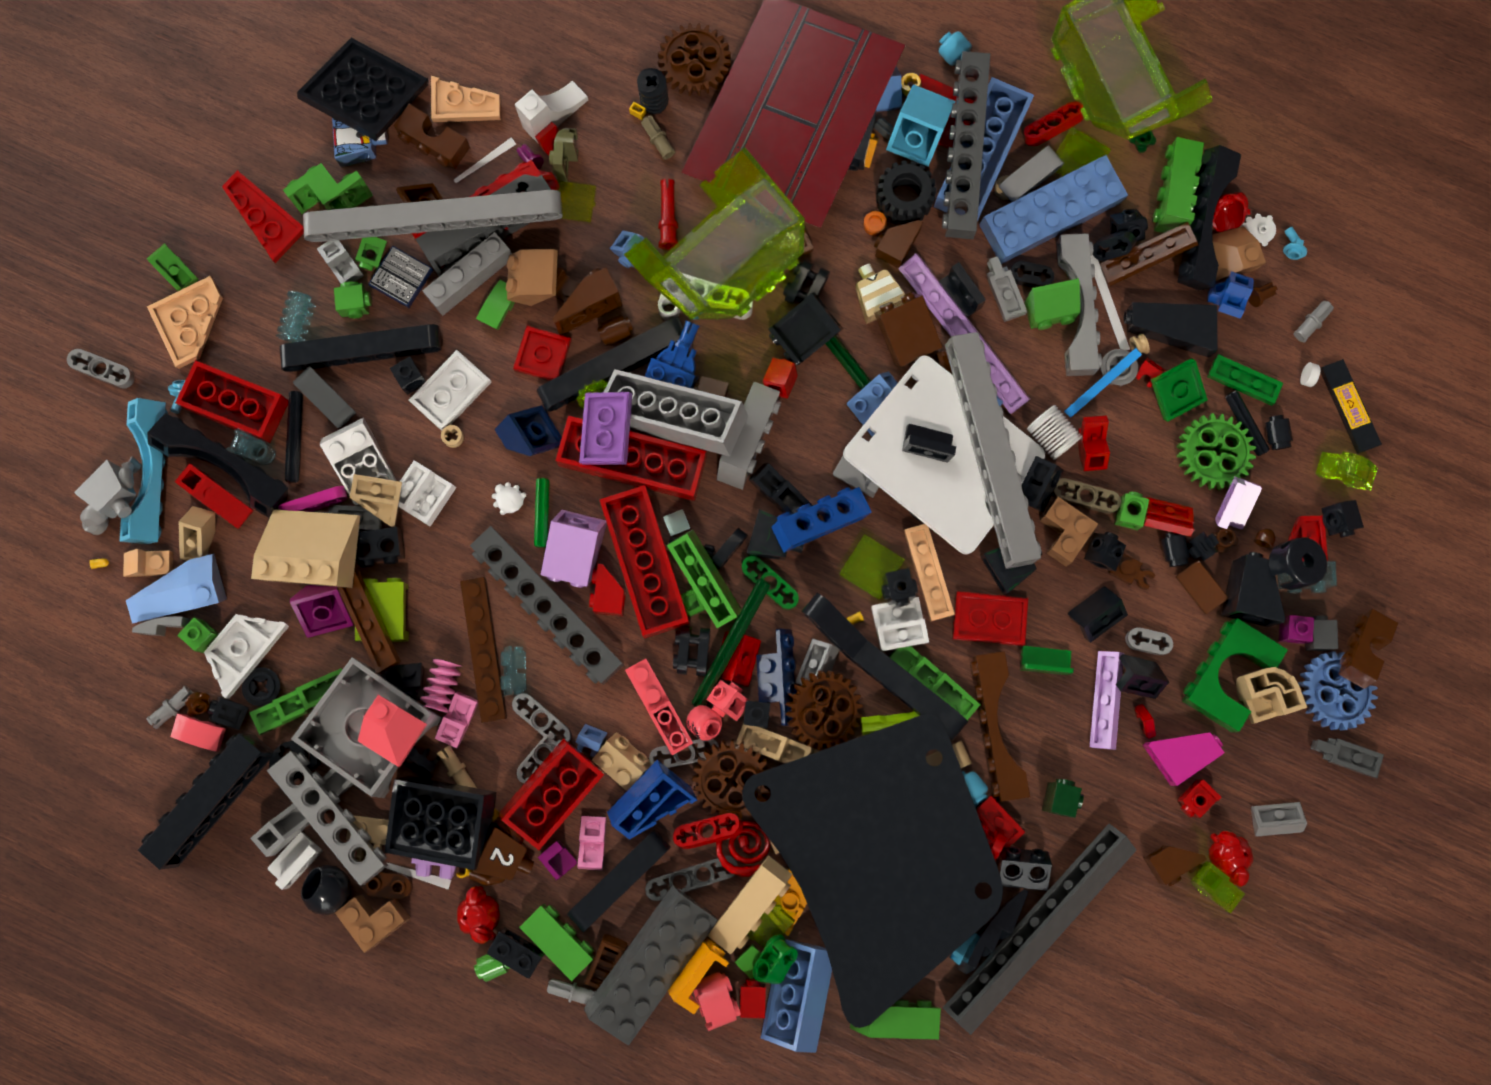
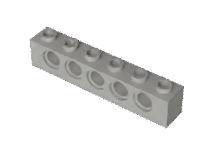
M290 751L270 767L267 772L360 886L365 885L388 866L384 861L387 859L386 855L379 847L374 848L369 842L371 837L363 828L360 830L353 823L356 821L353 814L348 809L343 810L338 804L341 801L332 790L329 792L322 785L325 783L322 776L317 771L313 773L307 766L310 764L308 759L301 752L297 754ZM302 772L304 781L297 786L294 783V776L296 773ZM316 790L320 795V799L313 805L309 801V795ZM331 809L335 813V819L329 824L325 821L324 815L326 811ZM345 828L351 833V837L346 843L340 839V832ZM360 847L366 851V858L362 862L355 858V852Z

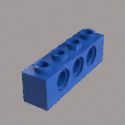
M847 487L839 491L836 497L831 498L828 495L817 501L818 504L814 506L808 503L798 508L797 513L791 515L790 512H786L778 516V521L771 528L783 552L861 521L872 513L860 487L853 490ZM837 505L842 507L844 513L838 510ZM817 514L822 515L823 518H824V521H821V520L818 518ZM797 522L804 526V530L798 527Z

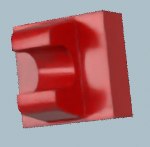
M1147 357L1141 364L1136 379L1140 380L1143 375H1148L1150 381L1147 383V387H1152L1151 379L1161 375L1166 370Z

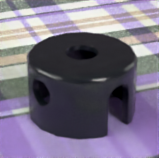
M1307 537L1295 538L1280 543L1273 548L1269 555V569L1272 576L1287 573L1293 580L1282 583L1280 586L1288 590H1296L1315 585L1324 578L1327 572V558L1322 547L1313 539Z

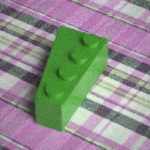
M1176 137L1172 145L1169 144L1165 152V158L1168 159L1167 166L1163 167L1161 179L1164 180L1163 187L1159 188L1156 198L1157 201H1160L1159 207L1155 209L1152 222H1155L1154 231L1165 233L1186 222L1191 225L1194 221L1195 213H1192V210L1197 201V196L1194 193L1199 185L1200 178L1195 173H1198L1201 168L1203 142Z

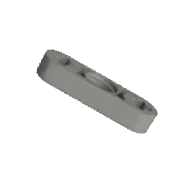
M74 349L67 356V363L74 370L119 388H128L135 380L134 373L127 367L82 349ZM83 358L89 364L87 366L83 363H77L76 359ZM100 363H105V372L103 374H96V366ZM113 371L121 375H126L125 380L119 379L112 375Z
M714 739L709 741L693 740V744L698 743L697 748L705 747L706 742H709L711 746L715 744L719 748L718 743ZM693 744L688 746L692 752L690 759L682 761L676 753L673 755L676 763L671 764L672 759L670 758L665 759L663 765L670 768L696 763L698 759H695L696 752ZM667 746L657 747L651 751L649 756L651 765L655 762L654 757L658 756V751H662L663 755L671 754ZM704 752L698 753L700 757L706 759Z

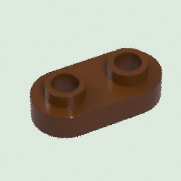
M379 872L368 883L362 885V888L371 897L401 900L411 894L413 883L404 874ZM372 880H376L378 882V887L376 889H373L371 887ZM396 883H400L402 885V890L400 892L395 890Z

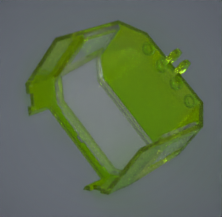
M1074 0L1062 7L1051 38L1055 46L1051 48V51L1056 61L1061 59L1064 65L1060 71L1067 81V85L1076 102L1081 100L1084 106L1080 111L1085 121L1091 120L1095 127L1127 140L1181 119L1213 102L1206 78L1175 94L1141 26V23L1165 10L1162 2L1157 3L1156 0Z
M745 147L714 172L716 177L708 182L705 179L699 185L717 207L664 256L659 253L646 237L639 243H635L624 254L644 279L687 315L690 320L730 319L737 315L742 317L751 309L749 304L753 300L759 301L767 292H772L776 288L775 285L777 283H781L786 278L784 271L786 269L789 271L800 262L798 257L804 253L805 218Z

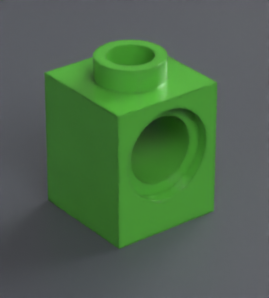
M1129 492L1120 497L1121 506L1117 510L1114 525L1139 530L1144 526L1149 499L1143 498L1141 493ZM1128 504L1136 507V515L1129 513L1127 509Z
M194 617L177 636L194 651L204 653L219 633L205 620Z

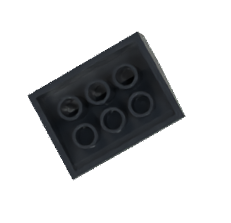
M412 776L394 779L384 853L476 870L494 816L497 792Z

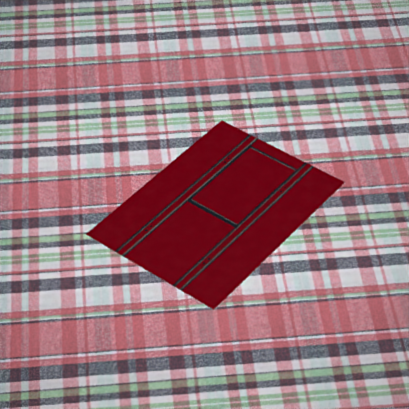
M764 0L681 173L821 228L906 45L788 0Z

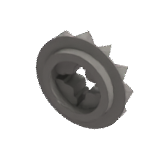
M1123 349L1109 351L1102 359L1100 370L1103 376L1112 367H1115L1117 361L1119 363L1130 352ZM1137 360L1125 369L1120 376H1117L1110 385L1123 386L1132 382L1138 373Z

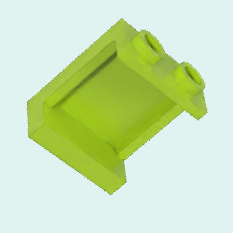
M388 578L387 582L379 583L378 579H363L391 641L409 642V632L405 631L406 590H408V584L402 582L401 578ZM355 627V641L362 643Z

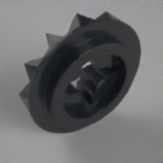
M255 668L242 683V694L249 703L256 706H265L270 704L272 700L277 699L281 691V680L276 675V672L268 668ZM255 680L261 683L267 681L265 687L268 693L264 691L257 693L259 686Z

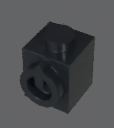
M1356 500L1339 502L1321 508L1323 523L1328 530L1329 536L1339 534L1340 538L1355 535L1354 530L1364 528Z

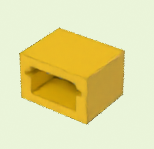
M633 102L629 112L631 115L643 120L646 115V108Z

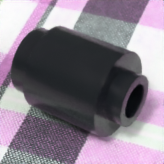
M1284 415L1269 417V422H1265L1268 445H1271L1272 450L1292 447L1291 441H1293L1289 418L1284 419Z
M1173 532L1165 534V538L1161 539L1165 562H1168L1169 567L1189 564L1188 558L1190 556L1185 535Z

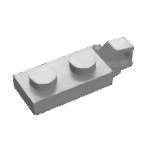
M998 256L989 259L987 262L990 271L987 273L988 283L1003 321L1006 322L1026 315L1027 310L1011 270H1008L1007 266L1002 268Z

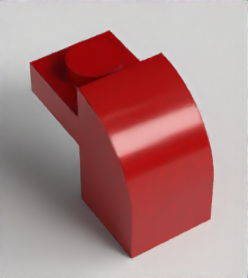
M1107 415L1083 417L1082 427L1078 428V434L1082 435V438L1078 440L1079 457L1084 471L1106 470L1108 468L1110 450L1106 441L1109 425Z

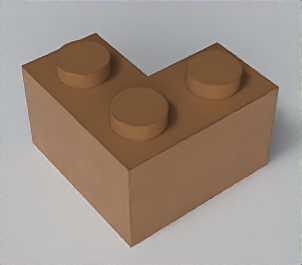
M1057 497L1040 520L1059 534L1047 554L1067 567L1074 561L1098 523Z
M363 895L354 897L335 912L364 953L372 950L411 919L398 900L389 901L375 912Z

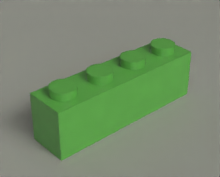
M692 529L668 544L667 547L716 628L738 617L742 609L695 531Z

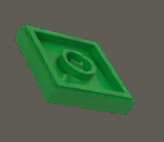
M1192 358L1151 379L1163 420L1167 422L1208 401L1196 360Z

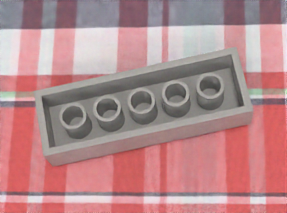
M614 369L604 392L632 393L630 430L729 457L748 417L742 401Z

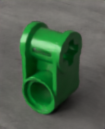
M776 934L772 936L766 943V947L759 959L754 964L753 976L758 982L782 983L791 965L797 959V950L786 943L783 935Z

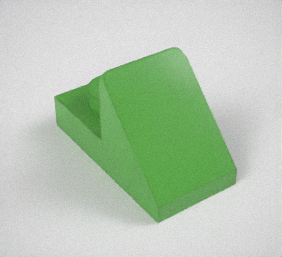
M163 244L147 258L154 268L177 291L199 280L166 244Z

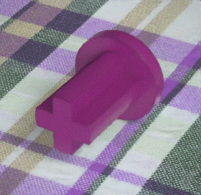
M527 144L517 148L518 155L524 162L532 160L538 170L542 167L544 159L541 155H535Z

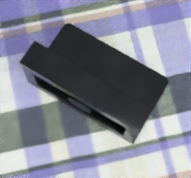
M908 424L906 426L902 451L948 463L955 456L957 446L952 445V434Z
M1103 586L1069 611L1068 615L1080 626L1084 638L1091 643L1128 616L1122 599L1106 586Z
M1124 654L1119 657L1127 670L1116 684L1119 691L1156 699L1168 685L1169 680L1156 662Z

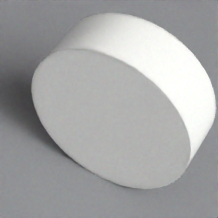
M1309 362L1302 371L1300 383L1308 387L1314 386L1320 376V366Z

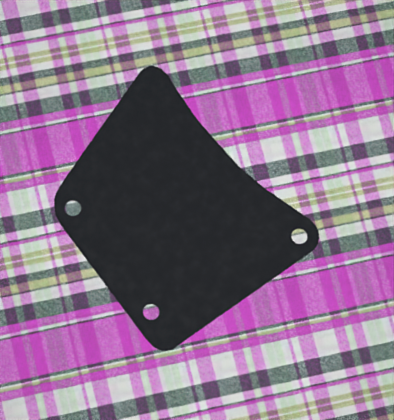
M932 714L914 717L752 775L743 787L742 797L747 810L780 852L803 892L827 950L842 1011L847 1021L854 1027L862 1028L873 1023L985 925L1000 907L1003 885L998 867L943 722ZM935 749L941 752L943 759L940 765L931 766L927 763L926 754L930 750ZM761 785H765L771 790V797L766 802H760L755 797V790ZM980 882H986L992 888V894L987 899H980L975 894V887Z

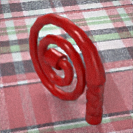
M742 821L743 826L753 827L763 834L766 843L763 852L754 858L740 856L734 848V840L737 837L729 839L728 848L731 855L737 861L744 864H754L761 861L768 854L771 843L758 823ZM734 822L725 828L732 830V826L736 825V823ZM743 828L741 834L753 836L756 839V845L754 848L749 849L748 836H741L738 838L740 848H743V851L747 854H754L760 849L762 844L761 837L756 831ZM723 841L716 842L718 859L721 865L731 874L750 877L760 867L761 864L749 867L733 866L722 853Z

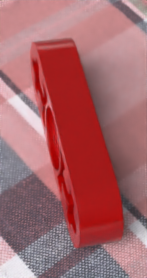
M1069 102L1027 125L1024 129L1025 143L1029 146L1041 145L1079 124L1084 119L1083 105L1079 102ZM1051 122H1059V123H1060V124L1057 125V126H1049V125H1048V124L1051 123Z
M726 813L688 823L675 829L673 841L677 846L686 850L723 841L740 835L743 830V822L735 814ZM730 820L736 823V825L732 826V830H729L728 828L720 829L719 825H721L722 827L728 826L730 824ZM712 825L714 829L713 834L708 838H704L702 834L704 827ZM684 832L688 833L689 835L696 834V836L698 837H687L686 842L681 840V838L685 835Z

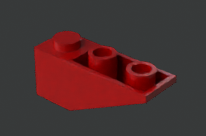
M191 463L174 481L237 529L243 525L254 511Z

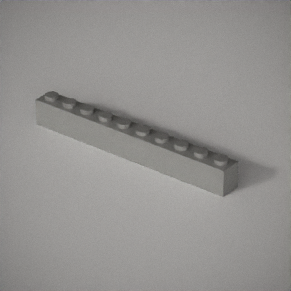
M978 332L951 336L945 344L1005 568L1009 569L1033 564L1041 558V546L1036 541L1034 534L1035 524L1029 516L1028 499L1022 491V478L1017 473L1015 466L1016 457L1014 451L1010 448L1009 432L1003 423V410L998 405L996 398L997 389L991 380V367L989 362H986L984 355V342L980 340Z

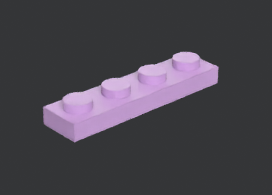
M1098 651L1090 736L1091 748L1116 750L1121 691H1119L1116 684L1123 674V664L1119 659L1124 654L1122 652Z

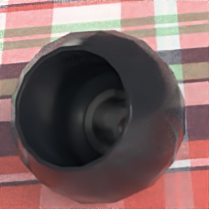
M322 865L316 867L307 875L303 883L301 898L305 906L315 914H333L349 901L351 881L348 875L337 866Z

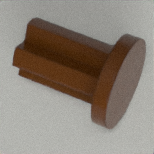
M1269 282L1259 288L1253 287V291L1248 299L1249 303L1253 307L1261 306L1264 300L1277 294V286H1273V283Z

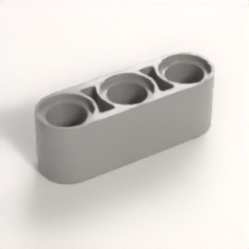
M1048 145L1007 177L999 185V188L1011 202H1014L1029 194L1063 166L1064 162Z

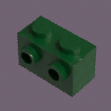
M1056 779L1055 782H1048L1042 811L1076 818L1077 809H1081L1084 795L1081 794L1082 788L1075 787L1076 782L1066 779Z

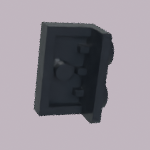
M422 662L396 665L386 672L379 674L415 701L421 700L420 698L425 696L423 690L424 667Z

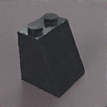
M1249 552V554L1232 561L1225 593L1228 599L1223 603L1221 616L1231 619L1238 618L1241 621L1264 627H1271L1285 622L1276 577L1271 575L1269 559L1263 558V554Z

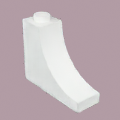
M571 81L562 89L549 95L540 96L533 90H530L515 103V107L523 129L538 143L535 136L551 122L558 127L588 101V96Z

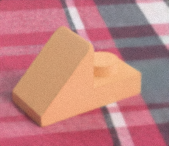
M135 549L124 553L123 577L165 576L173 570L172 551H143Z

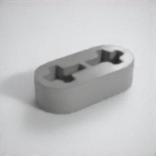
M1134 628L1125 637L1129 648L1154 655H1165L1173 648V640L1168 634L1149 629ZM1140 633L1139 637L1147 639V642H1139L1136 645V641L1132 639V636ZM1162 638L1166 647L1159 650V646L1152 644V641H1159Z

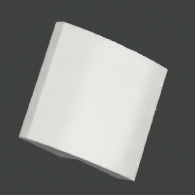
M413 461L400 480L402 482V489L398 507L431 526L456 487L428 468Z
M915 597L910 601L909 605L903 607H896V604L889 605L888 602L871 606L881 651L929 643L919 597Z

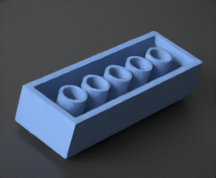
M993 77L988 84L977 222L1034 97L1029 92ZM966 142L961 143V145L965 148L971 147L970 144ZM965 164L958 165L963 170L969 169ZM945 178L934 208L947 213L948 206H944L945 192H949V184L945 183ZM957 187L960 192H967L965 187ZM961 208L955 209L957 214H966Z
M1107 155L984 216L979 225L996 257L998 256L1000 263L1003 264L1121 204L1128 194Z

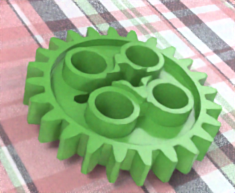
M1214 413L1208 416V420L1203 415L1199 418V422L1194 420L1191 422L1192 427L1187 426L1184 429L1186 434L1179 436V439L1184 442L1177 445V448L1183 451L1176 456L1184 459L1179 464V467L1186 466L1188 469L1184 472V475L1191 473L1193 475L1191 482L1199 479V487L1208 483V490L1213 489L1215 484L1218 490H1222L1224 485L1229 488L1234 476L1245 478L1249 475L1245 469L1250 470L1253 468V465L1248 462L1256 458L1255 455L1250 454L1251 451L1256 449V446L1249 445L1253 437L1246 438L1245 434L1248 432V428L1241 431L1239 428L1242 422H1238L1235 425L1232 424V416L1225 421L1224 414L1219 415L1216 419ZM1202 434L1209 436L1210 443L1203 441ZM1225 438L1233 441V447H1229L1226 444ZM1199 456L1206 459L1207 466L1199 463ZM1223 460L1230 464V470H1226L1223 467Z

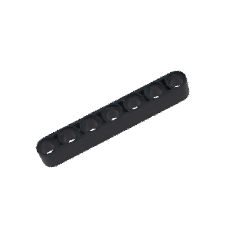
M679 317L669 319L541 385L536 392L546 411H555L584 396L585 393H590L606 385L614 369L629 373L650 362L651 358L656 359L664 349L668 348L671 340L675 342L679 340L684 326Z
M426 324L286 343L280 345L279 350L281 369L286 372L306 370L309 366L312 369L435 353L441 351L442 347L439 326Z

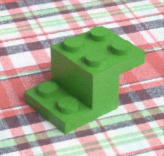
M322 163L309 168L305 175L299 179L292 180L283 189L301 214L320 201L327 210L356 208L373 196L357 171L345 175L341 182L337 184Z

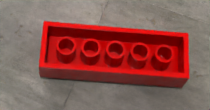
M568 416L555 460L559 467L637 487L645 485L648 490L691 501L696 500L707 459L705 450L630 431L627 465H582L579 463L583 419Z
M643 485L599 499L644 639L689 625L690 622L646 486Z

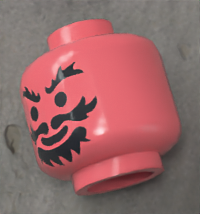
M699 705L688 714L686 726L689 732L702 741H709L719 734L722 727V718L708 706Z

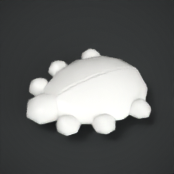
M1256 214L1254 219L1247 217L1246 223L1240 226H1244L1259 243H1262V246H1267L1268 242L1276 234V225L1272 221L1273 217L1271 215L1262 217L1261 214Z
M509 482L505 486L502 484L496 485V493L492 494V498L496 499L493 506L495 508L499 507L501 515L514 513L523 505L526 493H521L518 485L511 487Z

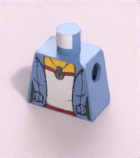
M332 118L334 154L340 167L375 159L376 145L388 144L386 131L377 141H374Z

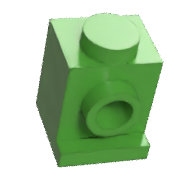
M377 237L362 238L355 258L360 263L359 267L368 271H372L373 268L378 269L387 241ZM367 251H374L375 257L368 258L366 256Z

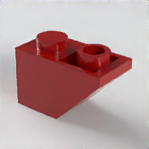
M598 564L597 570H593L592 584H595V593L590 594L589 607L593 608L595 614L623 616L626 592L604 565Z

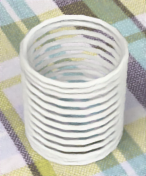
M1056 405L1046 410L1027 427L1030 434L1036 431L1032 435L1036 436L1035 439L1042 436L1038 440V442L1042 441L1040 445H1043L1059 432L1043 446L1045 448L1059 437L1045 449V451H1048L1059 442L1048 452L1050 454L1059 447L1050 455L1053 460L1061 456L1082 438V435L1075 431L1076 428L1070 425L1071 422L1065 419L1066 416L1060 413L1061 410H1058ZM1054 421L1050 426L1043 430L1048 424ZM1054 426L1050 431L1043 435L1047 430Z

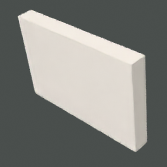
M456 350L417 390L409 401L442 431L467 409L489 386L491 380Z

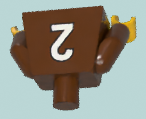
M494 808L492 819L494 824L490 826L477 869H466L465 874L458 872L456 873L457 877L465 878L469 876L470 880L488 886L503 883L505 880H512L516 871L527 875L531 872L534 861L524 857L527 850L523 845L524 838L501 820L499 811Z

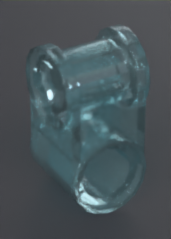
M238 429L234 430L235 436L230 447H226L227 451L261 465H269L274 461L276 453L273 447ZM265 448L264 454L258 457L260 449Z

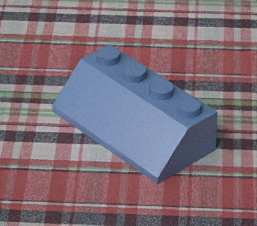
M786 939V943L797 950L798 956L782 983L771 984L761 1039L795 1052L816 1053L832 973L831 964L826 948Z

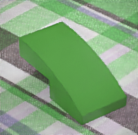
M498 281L476 318L499 330L508 310L511 311L515 302L507 300L506 282Z

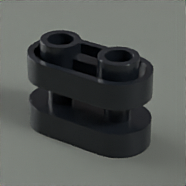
M804 260L803 263L798 262L793 272V275H795L793 282H788L783 291V295L786 296L785 301L794 305L797 299L803 301L812 292H815L819 297L830 275V271L821 268L816 273L812 271L813 263ZM807 279L813 281L809 292L805 293L801 290Z
M682 626L681 631H676L675 645H679L678 655L674 654L673 669H677V674L687 675L688 668H696V676L705 677L707 674L711 629L701 628L700 635L691 634V627ZM690 644L699 645L697 659L689 658Z

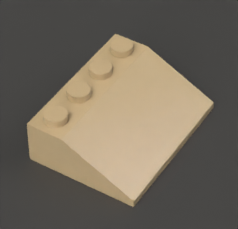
M273 510L254 553L251 579L352 588L360 516Z

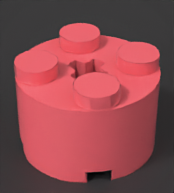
M720 971L703 977L693 991L696 1002L700 1005L701 1016L706 1020L705 1026L708 1031L736 1021V1017L741 1015L736 1000L734 1001L733 997L730 998L729 992L733 991L729 978L725 973L721 974Z

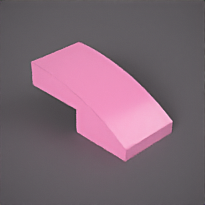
M457 691L448 709L449 712L442 719L435 739L458 748L475 713L478 700Z
M581 817L578 869L603 870L606 817Z

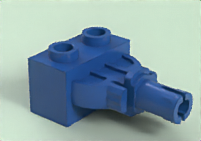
M685 321L679 340L677 342L671 340L668 348L664 349L657 359L651 358L644 377L693 389L699 376L694 375L696 371L694 357L697 350L692 349V343L700 326Z

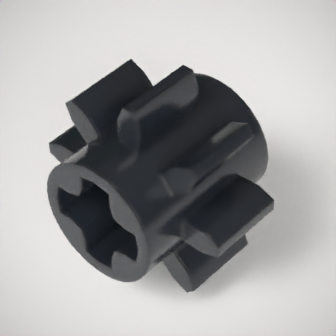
M1202 532L1189 541L1192 547L1188 551L1193 559L1200 557L1202 561H1205L1218 552L1215 546L1220 542L1213 533L1207 536L1205 532Z

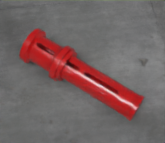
M662 179L660 181L661 220L658 223L661 240L658 242V247L663 250H674L679 247V242L676 240V230L679 228V224L675 220V181L668 179L667 188L666 179Z

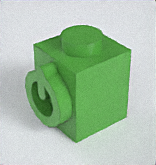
M344 282L340 284V287L334 288L335 308L341 317L355 319L369 314L372 298L370 292H367L363 287V283Z

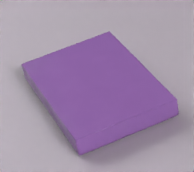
M585 393L580 464L627 465L632 393Z

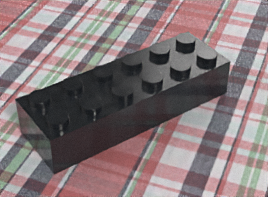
M242 733L233 735L227 741L226 749L211 759L209 762L210 767L207 771L199 774L193 780L192 784L194 786L188 792H184L175 802L176 806L171 812L165 813L158 821L160 825L155 831L149 832L142 839L141 843L143 844L138 851L159 870L179 867L270 761L274 751L256 735Z

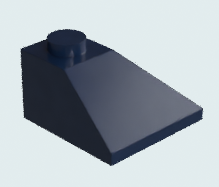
M542 405L508 414L494 429L506 449L528 456L559 448L562 436Z

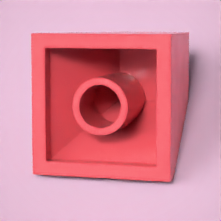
M378 695L364 715L358 742L397 767H400L427 724L388 699Z

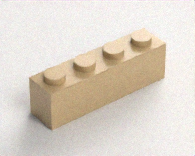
M767 856L707 936L729 954H732L736 947L741 950L749 939L747 936L750 930L755 932L763 920L760 918L765 912L768 915L777 904L774 901L777 895L783 897L791 886L788 880L792 873L770 856Z

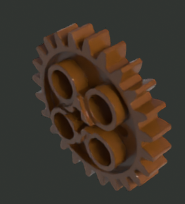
M689 23L686 30L680 25V32L678 33L672 29V38L665 36L666 43L660 44L662 51L658 52V58L660 59L658 60V67L661 68L660 71L664 74L666 82H671V89L679 86L680 94L686 89L689 96L692 95L693 91H696L697 95L700 96L703 89L709 94L710 86L717 89V81L724 83L723 75L728 76V68L731 67V60H729L731 58V51H728L729 44L724 43V36L717 37V29L710 33L709 25L703 30L700 23L697 24L696 28H693L692 24ZM689 43H696V44H697L696 46H693V47L688 46ZM709 55L715 56V58L711 60L706 59L705 57ZM677 59L683 60L682 63H674ZM695 72L701 73V75L697 77L692 76L691 74Z
M818 670L817 676L814 673H809V680L802 677V686L794 684L797 692L796 694L789 693V696L793 698V702L786 703L787 706L791 707V711L786 712L785 715L792 717V720L787 724L795 727L792 730V734L799 735L798 740L800 742L806 741L807 746L812 747L814 745L816 749L821 750L822 746L825 749L830 748L831 743L834 746L839 745V740L847 742V734L855 735L851 728L853 726H860L855 720L856 718L863 717L862 714L857 713V709L862 708L863 705L856 703L861 698V695L853 694L857 687L849 686L850 679H843V675L839 673L834 676L833 671L828 670L825 674L824 671ZM821 688L822 696L817 700L815 694ZM842 698L843 704L841 708L837 709L836 703L838 699ZM823 707L827 709L826 713L822 712ZM812 711V719L806 722V714ZM832 720L833 727L830 731H827L826 726Z
M732 739L730 746H727L725 741L722 740L721 748L712 744L713 752L711 753L705 749L704 756L706 759L699 757L697 762L701 766H695L693 770L699 774L692 777V781L698 782L693 787V791H700L697 795V800L705 799L703 808L709 805L712 806L710 814L718 810L720 811L719 815L737 813L738 817L742 819L743 811H746L750 816L751 814L747 810L743 798L735 801L730 798L729 794L734 791L742 794L743 787L747 781L742 776L743 772L751 771L754 774L769 770L770 768H763L767 764V759L759 760L761 751L753 754V745L745 749L744 741L739 746H736L734 739ZM725 758H730L733 760L734 766L726 768L722 765L721 761ZM743 761L744 765L737 773L736 781L731 783L727 793L721 798L720 794L725 789L728 778L733 776L737 766ZM711 779H718L722 785L719 788H713L710 786L709 781ZM761 785L756 788L755 797L761 802H766V797L762 793H770V789L765 785Z

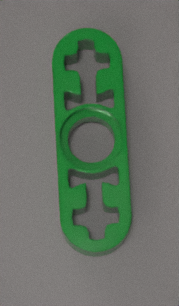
M749 556L743 560L742 572L754 584L757 583L755 578L758 577V574L755 571L747 572L748 562L751 564L757 562V569L761 573L763 569L768 571L760 579L764 580L766 577L771 576L777 580V586L766 593L777 605L784 610H791L797 606L799 596L796 590L760 558ZM781 585L785 587L782 589L783 593L786 595L793 594V604L789 602L783 604L784 598L779 593L777 597L773 595L780 589Z

